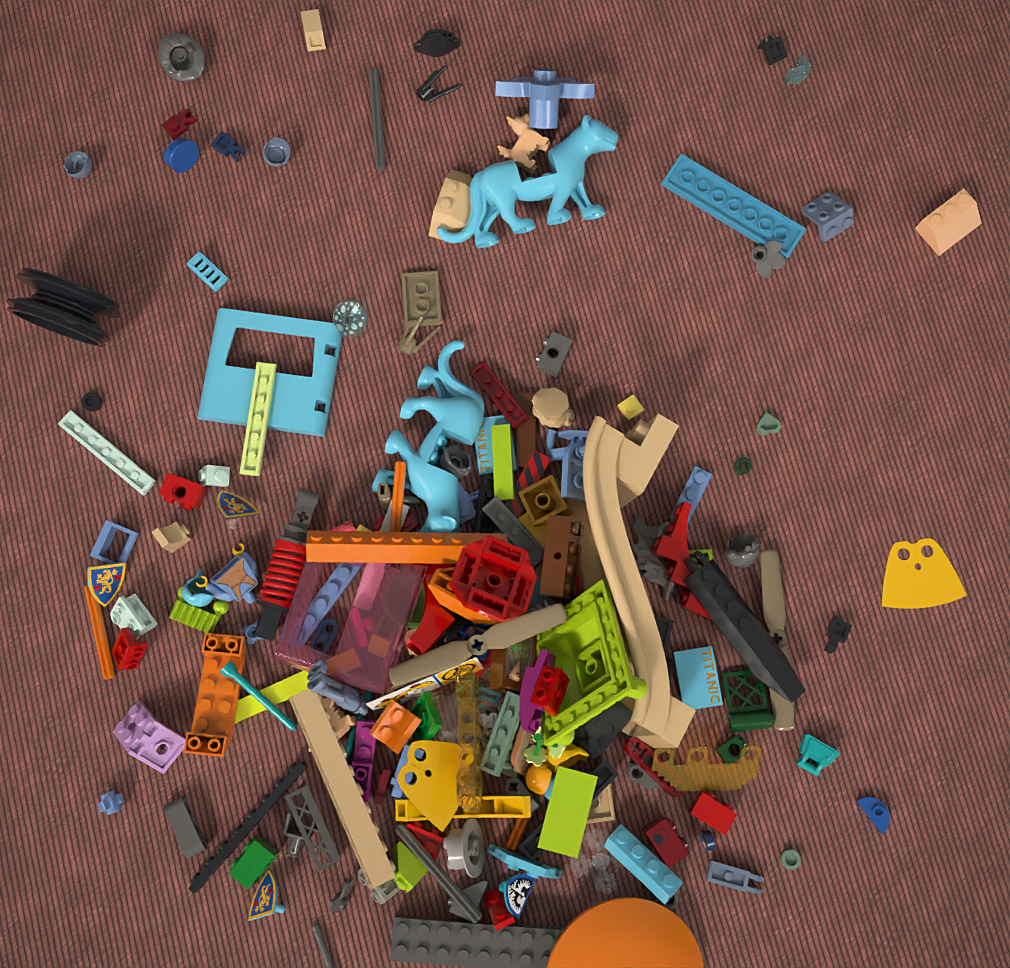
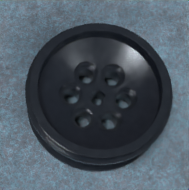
M23 268V273H17L16 278L30 286L36 293L32 294L31 297L8 298L6 303L12 306L7 307L8 312L41 328L89 345L105 347L103 342L111 341V338L96 323L95 315L119 318L120 312L118 309H120V305L115 301L78 283L44 271Z

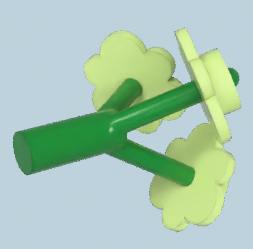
M541 726L533 736V741L537 742V746L531 745L530 748L524 750V755L527 757L526 761L533 763L535 766H540L547 759L545 755L546 750L541 747V745H544ZM557 743L548 746L550 756L560 758L566 748V745Z

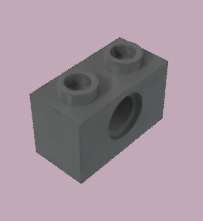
M552 331L551 335L546 336L542 346L545 347L543 352H539L535 359L537 363L536 369L557 378L572 347L573 340ZM555 351L558 355L550 357L548 352Z

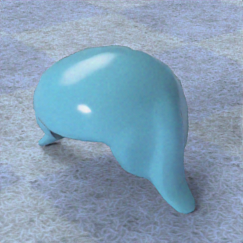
M198 569L196 576L184 584L181 594L189 604L204 607L214 599V596L205 589L198 588L196 582L199 585L205 583V580L200 577L203 576V570Z

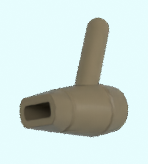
M382 482L378 484V498L380 505L385 510L389 508L393 492L387 483ZM404 496L403 503L417 505L420 503V498Z

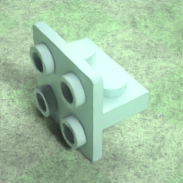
M136 594L127 598L124 596L119 597L110 612L112 621L120 629L129 627L132 634L135 635L136 641L139 636L157 626V622Z

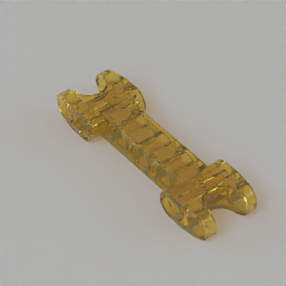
M463 666L457 670L455 677V695L458 700L457 802L460 807L468 812L476 813L482 808L483 782L479 769L481 684L479 677L468 666ZM465 670L469 671L470 673H466L461 680L460 674ZM472 714L473 720L470 723H465V717ZM472 734L473 741L465 744L466 736ZM473 755V762L468 765L465 764L466 757ZM472 798L471 804L468 805V801ZM478 800V806L475 809H472L476 805Z

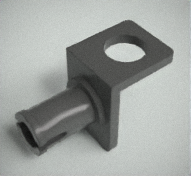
M289 810L282 834L290 837L286 855L291 856L293 853L292 857H299L301 843L304 839L300 830L290 827L293 815L291 810Z

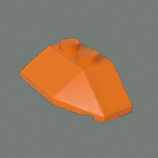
M455 567L436 569L428 587L441 605L473 623L492 625L500 623L463 607L449 586Z

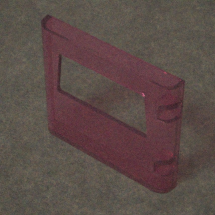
M306 559L275 649V662L309 672L312 666L322 659L328 664L326 674L333 680L384 696L387 695L391 682L389 669L397 664L428 566L420 563H401L400 568L396 569L393 568L394 563L332 562L364 569L336 655L332 657L298 642L325 563L307 562Z

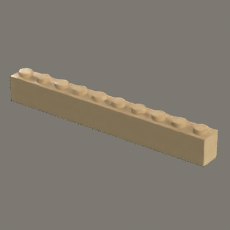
M307 689L291 696L289 701L369 888H375L396 877L394 874L396 868L391 859L388 860L386 844L383 840L380 841L378 837L379 828L376 822H372L369 816L371 814L370 807L367 802H363L361 797L363 791L359 783L356 784L353 776H355L352 766L348 765L345 760L347 754L344 747L339 746L337 738H339L335 727H331L329 723L331 719L330 714L326 708L323 709L321 704L323 699L319 693H314Z

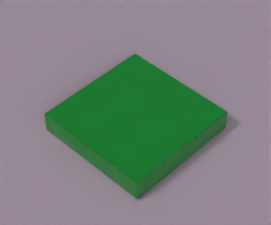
M424 691L410 710L422 720L413 732L416 741H431L443 725L431 692Z

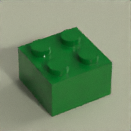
M263 836L250 840L243 849L245 851L244 855L237 857L230 865L232 870L229 875L247 890L256 885L281 852Z

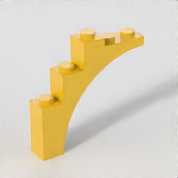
M501 794L463 796L452 819L489 817L530 818V796ZM410 799L395 800L396 821L428 820Z

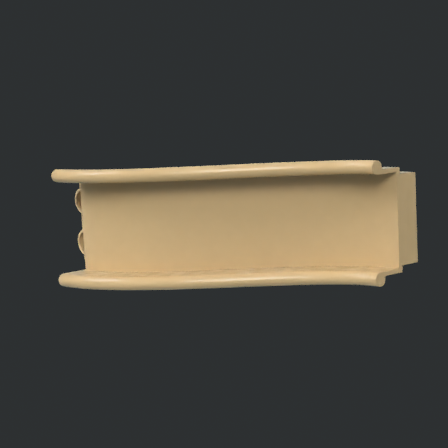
M658 413L648 423L640 419L633 430L629 429L624 435L606 424V420L602 417L595 416L586 439L583 456V486L586 503L568 499L574 512L569 516L581 521L584 526L583 536H580V544L582 546L580 555L581 586L584 593L600 580H608L616 604V608H614L616 619L620 627L632 676L642 678L647 683V691L643 698L624 697L620 700L633 712L631 721L622 732L631 737L641 739L651 748H678L696 710L670 695L668 669L661 638L630 547L620 508L644 492L679 425Z

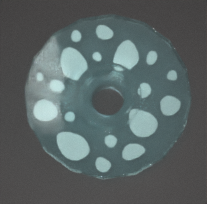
M347 300L336 306L333 313V323L336 330L344 337L349 338L359 336L364 332L367 326V315L362 305L356 301Z

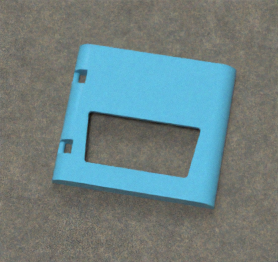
M226 308L218 309L197 418L199 420L247 426L255 370L226 366L227 357L237 328L310 337L315 339L312 377L283 373L275 374L267 429L325 437L343 327L342 331H338L337 324ZM328 348L335 349L334 356L327 355ZM318 403L325 404L324 413L317 411Z

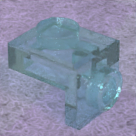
M805 55L800 56L796 68L787 71L784 78L786 85L798 84L807 79L811 70V64L809 60H806Z

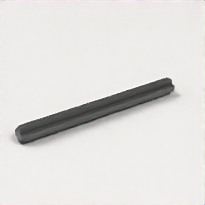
M377 68L369 69L375 165L376 170L381 171L386 169L379 72Z
M399 824L395 828L398 836L470 920L476 923L482 917L479 910L405 824Z

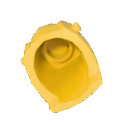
M570 743L566 746L561 757L555 758L550 756V750L547 746L545 753L547 759L544 763L549 765L547 767L549 770L556 773L558 766L570 768L579 761L586 763L589 754L580 747L578 748L573 743Z

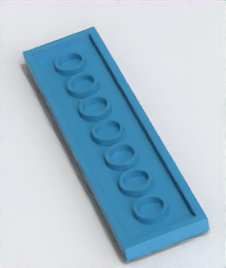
M680 154L662 181L661 185L759 245L764 246L770 241L781 243L782 248L779 253L783 255L786 261L806 231V228L683 154Z

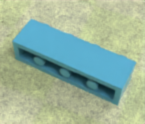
M622 824L607 838L604 847L664 904L678 891L683 881Z

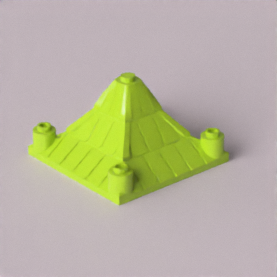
M600 580L564 607L567 614V621L537 634L536 662L541 649L548 650L556 656L555 667L561 668L570 679L557 717L549 716L546 711L543 712L540 726L544 745L552 746L555 743L569 745L574 739V730L578 726L583 725L592 717L600 714L603 710H606L624 697L641 699L646 694V681L632 676L620 627L616 619L614 609L616 604L608 580Z

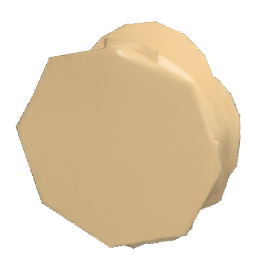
M556 387L540 389L533 396L532 412L542 425L560 428L563 425L566 427L571 426L575 421L574 412L572 409H569L568 395Z

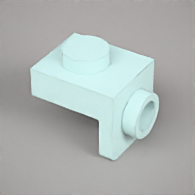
M214 465L202 467L198 475V479L201 481L200 485L204 487L207 485L228 487L230 467Z

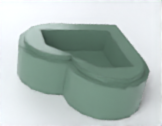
M765 412L756 425V432L763 436L768 433L776 434L781 429L780 421L768 412Z

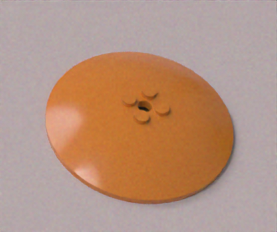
M620 897L595 904L572 920L557 939L550 953L546 968H704L695 937L687 925L675 913L651 900L637 897Z

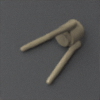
M421 315L409 336L408 333L411 327H406L398 348L407 355H411L412 352L416 354L441 329V326H438L416 346L417 341L413 339V336L423 319Z

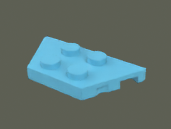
M489 844L487 852L507 863L508 868L519 871V868L526 870V874L538 879V876L560 879L562 870L535 860L531 862L525 856L493 844Z

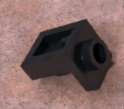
M771 35L764 38L762 44L757 46L758 49H763L769 65L787 57L780 36L773 38Z

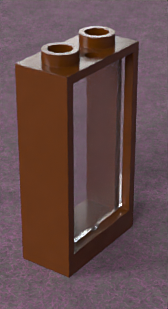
M537 635L505 649H492L489 689L506 693L510 691L520 695L527 666L535 667Z

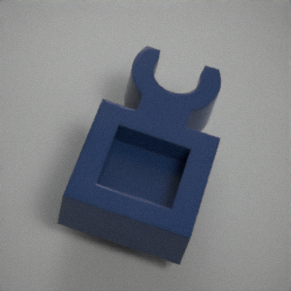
M223 131L210 144L213 149L226 158L231 154L236 162L240 161L238 156H236L238 152L245 155L244 149L241 146H236L237 141Z

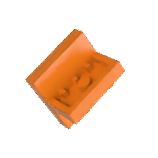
M391 700L369 731V734L399 754L422 720L403 705Z

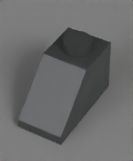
M484 878L460 888L476 908L479 905L488 880ZM450 896L447 904L451 906L449 912L471 921Z

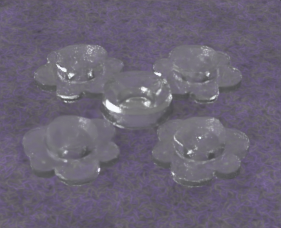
M592 828L591 832L585 834V840L588 842L587 847L593 848L597 853L594 854L592 861L585 854L578 855V859L571 857L569 869L573 871L574 876L581 877L583 874H589V868L593 864L596 869L601 870L599 876L594 878V881L597 883L595 885L596 891L600 893L604 891L605 894H610L611 890L617 888V882L614 880L615 875L608 873L605 869L608 868L610 861L615 863L618 868L624 865L612 854L609 858L607 853L601 851L607 840L605 839L607 836L606 831Z

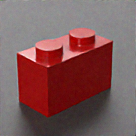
M700 791L688 813L719 833L726 835L738 815L733 812L734 807L726 802L720 804L716 801L717 796L709 791L705 793Z

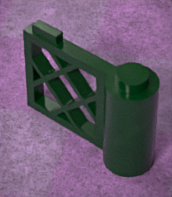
M750 670L722 673L730 732L771 728L772 724L775 723L773 712H770L768 709L765 684L758 680L755 687L745 681L749 675H753ZM728 677H735L740 681L735 690L728 685ZM742 684L752 690L747 698L737 692ZM754 692L761 697L762 705H754L749 701ZM734 694L744 701L741 707L732 708L731 699Z

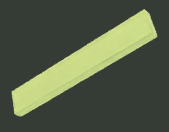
M257 362L240 467V474L260 476L277 368V365L273 363Z

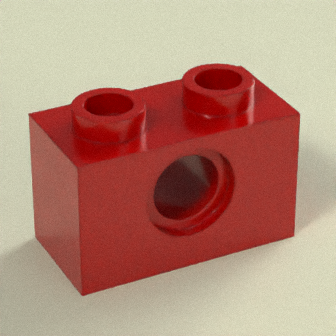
M167 472L158 494L164 497L163 501L173 505L174 502H178L181 504L180 507L192 511V508L199 510L207 488ZM186 489L185 496L179 497V491Z

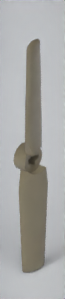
M765 549L760 553L763 617L771 637H774V634L780 637L777 645L792 666V660L785 645L786 635L783 632L786 611L778 552L773 549ZM769 688L772 712L775 718L774 728L779 731L792 730L795 727L794 702L790 703Z
M560 603L512 620L495 624L482 635H474L468 641L449 642L389 669L390 681L394 686H399L459 666L473 654L483 655L488 649H505L567 621L566 611ZM477 639L479 642H483L480 651L477 648H473Z

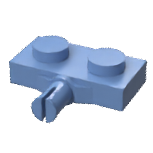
M458 482V506L460 524L462 525L475 518L476 511L473 501L478 499L479 489L468 494L461 482Z

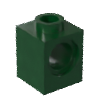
M733 735L714 748L726 766H730L749 753L746 749L748 747L747 743L742 737ZM731 744L737 746V753L735 755L729 753L728 748Z

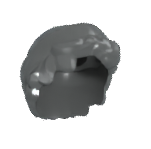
M450 445L448 448H444L440 455V469L451 473L457 478H462L470 473L472 462L471 455L468 452L461 450L457 445Z
M753 534L732 536V540L728 539L725 545L726 561L731 565L741 568L749 567L759 554L760 543L757 537Z

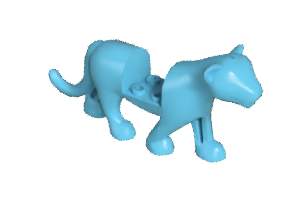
M585 115L579 127L548 151L551 173H545L535 179L530 177L521 182L514 160L497 162L484 168L483 171L476 173L470 182L471 211L464 229L460 232L451 233L444 227L438 226L437 234L443 241L453 244L462 243L474 234L477 248L490 247L500 242L495 233L488 232L489 227L500 214L502 219L509 224L514 234L530 232L536 227L535 222L531 218L521 219L517 217L514 210L516 200L541 201L553 198L548 211L547 225L561 224L572 218L570 212L563 208L569 197L579 208L583 220H593L606 214L605 209L599 204L592 205L584 190L585 161L592 154L614 151L618 142V134L601 121L591 119L590 116Z
M460 340L452 341L442 349L438 359V371L426 365L419 377L417 388L426 390L433 385L438 398L431 396L420 398L408 397L401 408L400 418L409 419L416 411L426 410L437 421L436 425L423 440L417 453L412 449L406 438L396 429L390 434L385 446V453L394 454L399 451L403 462H406L407 472L404 488L412 491L427 505L428 516L419 532H462L458 506V478L438 468L440 462L439 455L441 450L444 451V448L447 446V438L462 444L473 445L483 423L485 404L482 396L474 389L457 380L449 368L450 355L454 351L465 347V343ZM381 468L373 482L372 491L378 493V484L382 482L387 483V485H394L395 472Z

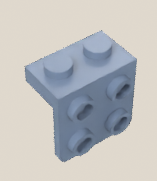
M832 192L824 193L801 208V213L818 225L819 239L823 242L828 241L854 225L853 208Z

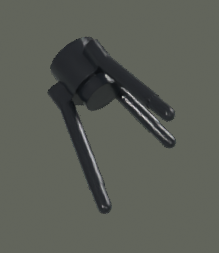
M444 65L438 72L434 71L415 92L421 101L425 103L428 100L431 103L433 100L461 88V84L433 95L434 89L431 84L446 69Z

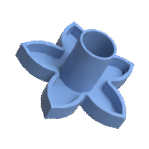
M535 69L534 77L514 76L513 80L496 81L495 96L530 97L529 127L551 129L558 128L559 98H594L595 84L576 81L575 78H556V70Z

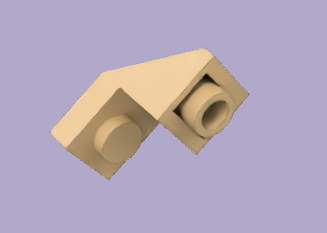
M319 10L300 11L308 51L326 49Z

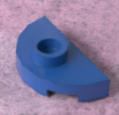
M861 797L855 800L878 831L883 834L890 822L889 811L880 800L873 797Z

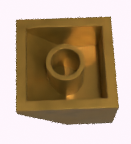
M553 475L518 492L534 527L548 524L549 515L569 516L574 513L568 499L561 497V484Z

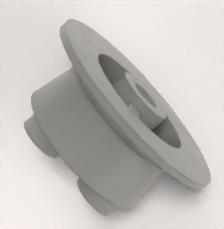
M471 818L465 822L463 829L452 828L448 837L444 838L443 844L447 850L448 868L454 870L465 869L471 878H477L484 865V838L479 823Z

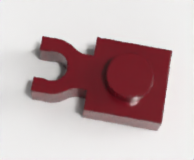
M185 109L180 117L175 114L161 124L173 141L188 131L187 125L197 122L194 116L189 119L187 118L191 114L188 109Z
M385 768L383 772L379 771L376 783L379 785L373 803L380 805L383 803L393 770Z

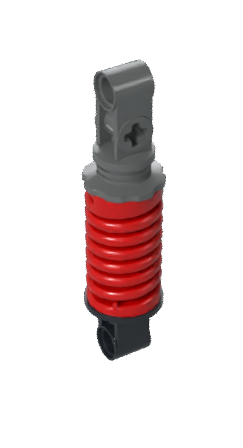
M300 488L290 524H285L283 536H276L274 552L271 554L273 559L269 560L268 573L265 574V581L262 582L264 588L259 591L263 596L258 597L255 601L256 604L263 607V610L256 625L254 636L273 641L278 629L281 613L292 612L293 602L290 598L294 599L295 594L291 591L296 592L298 589L297 586L292 584L300 583V580L295 578V576H302V572L297 571V569L303 570L304 565L299 564V562L305 563L307 561L304 557L306 555L307 531H309L308 527L318 502L319 493ZM304 513L306 520L300 522V518L297 515Z

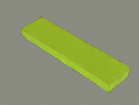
M492 425L494 496H497L500 501L515 500L511 425Z

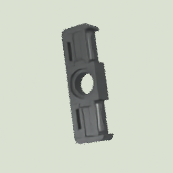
M495 706L479 708L482 746H484V753L490 737H487L485 734L493 731L498 718L497 707Z

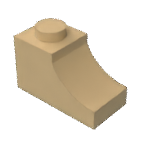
M177 521L169 526L156 528L152 531L161 547L171 553L191 540L188 535L191 533L184 523L181 525Z

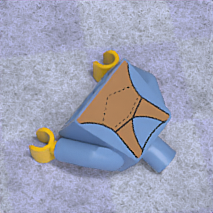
M239 543L238 546L241 551L238 552L232 548V553L235 557L209 580L211 583L208 582L205 576H200L205 580V583L199 585L196 582V585L200 589H205L217 599L228 602L235 600L238 602L244 598L248 604H251L258 597L252 590L258 585L256 579L258 576L257 565L247 552H244V545Z

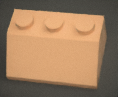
M962 189L925 217L915 229L940 256L981 224L977 203L965 189Z

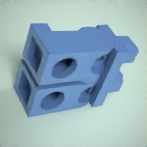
M410 743L405 744L395 776L392 777L390 783L394 785L391 796L400 799L405 797V793L400 788L397 777L401 767L407 764V752L411 745ZM421 748L417 749L414 754L416 760L418 758L422 759L426 752ZM406 773L405 781L408 785L414 784L412 779L415 777V773Z

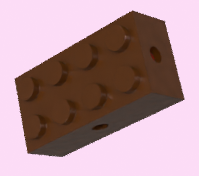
M549 515L540 595L573 600V596L577 593L575 579L579 574V564H577V561L582 551L580 536H583L584 526L581 521L574 517Z

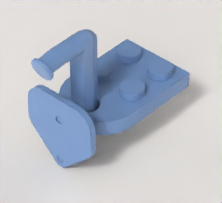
M547 429L546 456L551 458V462L563 460L561 497L586 503L583 486V456L586 444L584 442H586L589 431L567 430L558 432ZM556 433L561 438L571 440L567 447L554 449Z

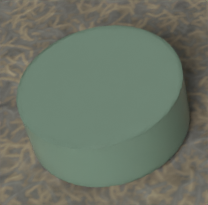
M788 848L781 852L779 859L784 868L795 870L800 866L801 856L796 850Z

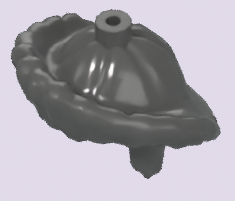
M180 32L165 35L161 39L157 50L158 60L170 78L179 82L195 81L202 75L205 70V52L198 40Z

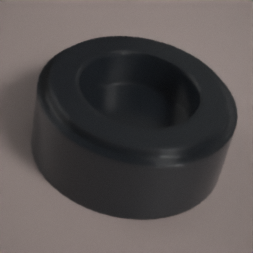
M89 392L83 396L82 406L89 412H96L102 407V398L94 392Z

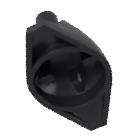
M432 29L425 32L422 38L414 44V51L431 57H441L460 47V39L454 37L452 32L443 29Z

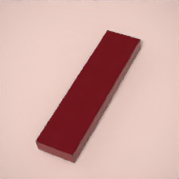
M485 361L469 371L473 379L513 429H516L529 419L527 413Z

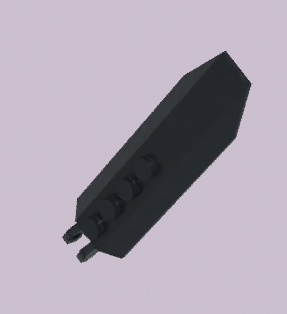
M700 551L694 552V557L701 565V568L698 569L694 560L689 557L686 558L685 564L692 574L684 579L683 582L752 674L792 703L806 690L787 657L715 561L711 559L707 562L706 557Z

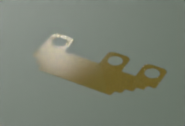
M705 747L691 748L688 751L686 765H673L674 749L659 748L654 752L652 771H658V776H664V781H670V786H676V791L740 790L742 784H747L749 779L757 777L761 747H744L741 750L739 764H706L708 749ZM748 750H755L757 752V756L753 760H746L744 755ZM666 751L670 754V759L667 762L658 761L657 757L661 752ZM695 751H702L704 757L702 760L695 762L691 759V755Z

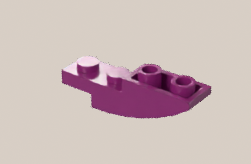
M541 649L535 667L527 666L520 692L519 710L521 726L524 731L533 736L540 727L541 717L545 710L542 706L531 704L530 699L543 666L555 667L556 656L544 649Z
M358 719L354 760L352 762V768L355 773L353 778L355 783H359L361 786L363 802L369 803L377 739L371 736L369 731L376 723V720Z

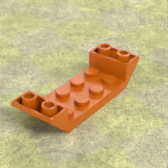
M205 633L201 651L205 655L193 725L191 732L186 733L183 753L224 757L233 736L241 685L232 677L223 676L220 671L231 660L236 664L237 672L243 676L245 637Z

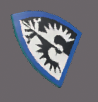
M517 874L499 885V890L504 892L508 910L517 918L520 917L536 880L527 874Z

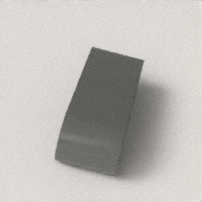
M181 796L165 804L164 811L185 857L189 859L206 850V841L187 799Z

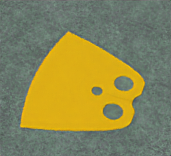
M927 538L920 539L914 544L903 541L897 542L892 546L885 571L882 606L907 609L926 608L949 603L967 596L956 571L936 541ZM929 545L933 548V555L931 557H924L922 555L921 549L923 546ZM901 548L909 551L910 556L907 560H901L898 557V551ZM919 563L921 565V569L916 570L915 564Z
M415 741L409 747L407 764L401 767L397 781L402 791L418 810L443 832L458 809L466 791L472 770L475 748L440 741ZM419 748L426 752V759L421 762L417 761L414 756L415 751ZM426 770L431 771L432 774L430 777H427L425 775ZM413 772L416 774L417 781L414 785L406 783V773Z

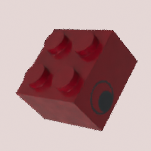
M659 816L641 829L663 864L668 868L689 855L686 850L689 846L683 837L677 836L675 833L677 828L671 819Z

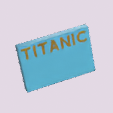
M503 415L483 418V423L475 439L479 476L482 474H493L491 426L509 424ZM512 437L513 471H517Z
M712 646L673 652L681 701L693 709L723 705Z

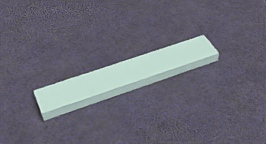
M72 410L58 423V425L143 496L157 482Z

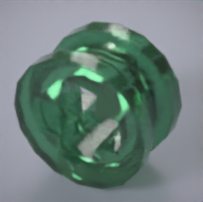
M745 457L737 459L733 465L735 473L741 476L748 474L752 468L751 461ZM742 462H744L746 464L745 467H747V469H744L743 471H741L739 469L740 466H738V464H741Z

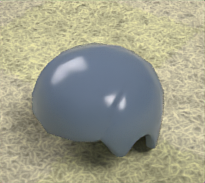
M273 137L265 143L263 156L270 166L281 167L289 161L291 149L286 140Z
M75 151L67 156L63 167L67 175L82 179L91 173L92 160L85 152Z

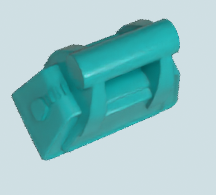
M803 733L799 747L801 755L796 765L818 777L821 769L824 766L828 767L840 755V752L815 737ZM810 758L816 761V765L814 766L806 760Z

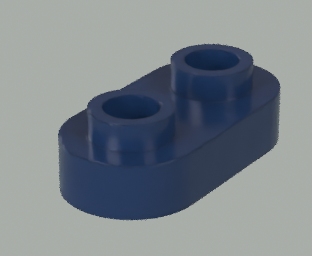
M325 619L320 623L310 642V650L314 655L324 656L329 652L339 633V624L335 620ZM332 625L333 631L327 632V626ZM319 643L324 644V648L322 650H318L317 645Z

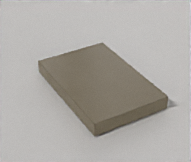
M438 270L401 273L405 327H414L421 315L423 319L419 326L442 325Z

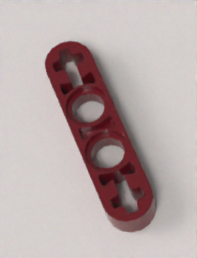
M633 737L628 738L624 742L623 748L626 754L670 796L680 797L685 794L686 783L641 739ZM631 743H636L635 748L637 750H631L633 747ZM646 755H649L652 758V763L650 766H647L644 763V757ZM661 768L666 772V777L663 780L658 776V771ZM673 784H678L677 788L679 791H674L675 786Z

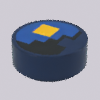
M708 829L700 831V838L706 851L713 850L715 842L711 832Z

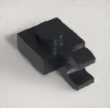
M833 617L825 634L830 639L824 651L830 654L832 652L835 653L838 643L844 644L846 642L852 625Z

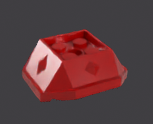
M489 535L462 548L449 586L463 607L503 623L526 614L537 577L529 561L527 550ZM489 580L493 581L495 586L490 584Z

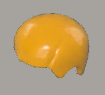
M544 762L540 766L533 764L526 774L527 787L532 792L540 795L545 794L552 775V771L546 768L549 765Z

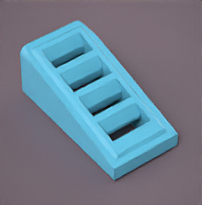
M198 252L187 263L189 269L215 292L229 280L201 252ZM208 265L209 267L203 273H201V271ZM212 271H214V273L207 279L206 277H207ZM219 275L220 278L212 284L211 282Z

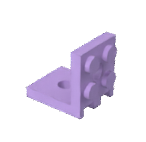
M140 700L129 709L128 714L116 725L113 731L128 754L162 774L167 771L183 751L186 739L159 722ZM165 744L163 750L156 751L159 745Z

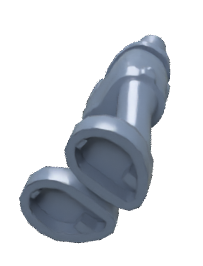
M322 659L318 660L312 666L307 676L309 680L307 688L314 693H319L335 700L336 704L345 710L347 709L352 713H360L365 716L368 713V706L364 698L348 684H342L330 678L326 674L327 662Z

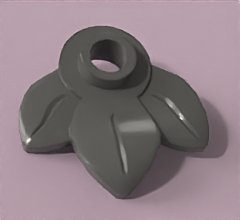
M770 241L764 246L758 245L751 251V259L756 263V270L762 277L770 278L772 269H780L786 266L785 258L779 253L782 244L777 241ZM759 251H762L764 254L762 258L757 256Z
M646 755L644 757V763L647 766H650L652 763V758H650L649 755ZM633 762L628 766L626 774L630 781L640 783L646 789L660 787L637 763ZM634 769H639V776L633 775Z
M353 877L349 882H344L342 893L338 892L330 901L331 912L335 911L338 913L346 909L349 903L347 898L354 883Z

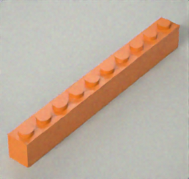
M315 530L307 531L306 555L307 562L456 564L463 547L489 535L507 542V534Z

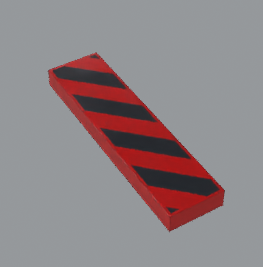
M534 450L514 486L515 500H507L505 506L517 519L520 518L525 509L518 492L539 482L551 461V458Z

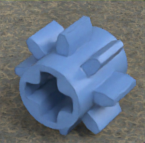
M114 790L100 796L102 801L97 803L100 812L106 811L108 816L122 810L121 804L125 800L122 793L116 794Z

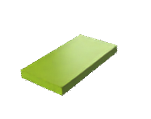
M558 766L538 848L578 859L598 776Z

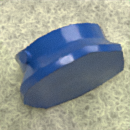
M178 138L167 147L163 155V161L166 164H170L176 173H184L196 163L199 158V151L196 142Z

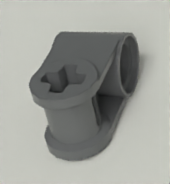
M516 777L507 780L505 790L508 795L530 796L531 813L541 806L537 796L527 787L526 781Z

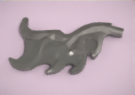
M641 515L635 519L633 529L639 542L636 545L632 541L630 542L633 552L638 557V560L635 562L638 570H646V573L643 574L646 580L663 587L662 599L669 601L671 594L674 592V584L666 581L668 577L666 571L669 566L663 558L652 554L654 550L652 544L656 537L666 535L670 522H665L656 527H648L641 522L643 517Z

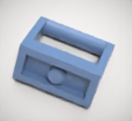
M106 520L90 556L108 564L116 563L104 557L118 529L130 534L117 563L126 562L139 534Z

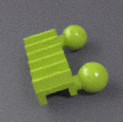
M184 585L180 586L178 589L179 598L176 600L169 618L205 633L214 634L217 623L221 620V615L225 614L229 609L228 602L221 599L216 600L213 604L215 612L211 614L185 603L186 601L181 594Z

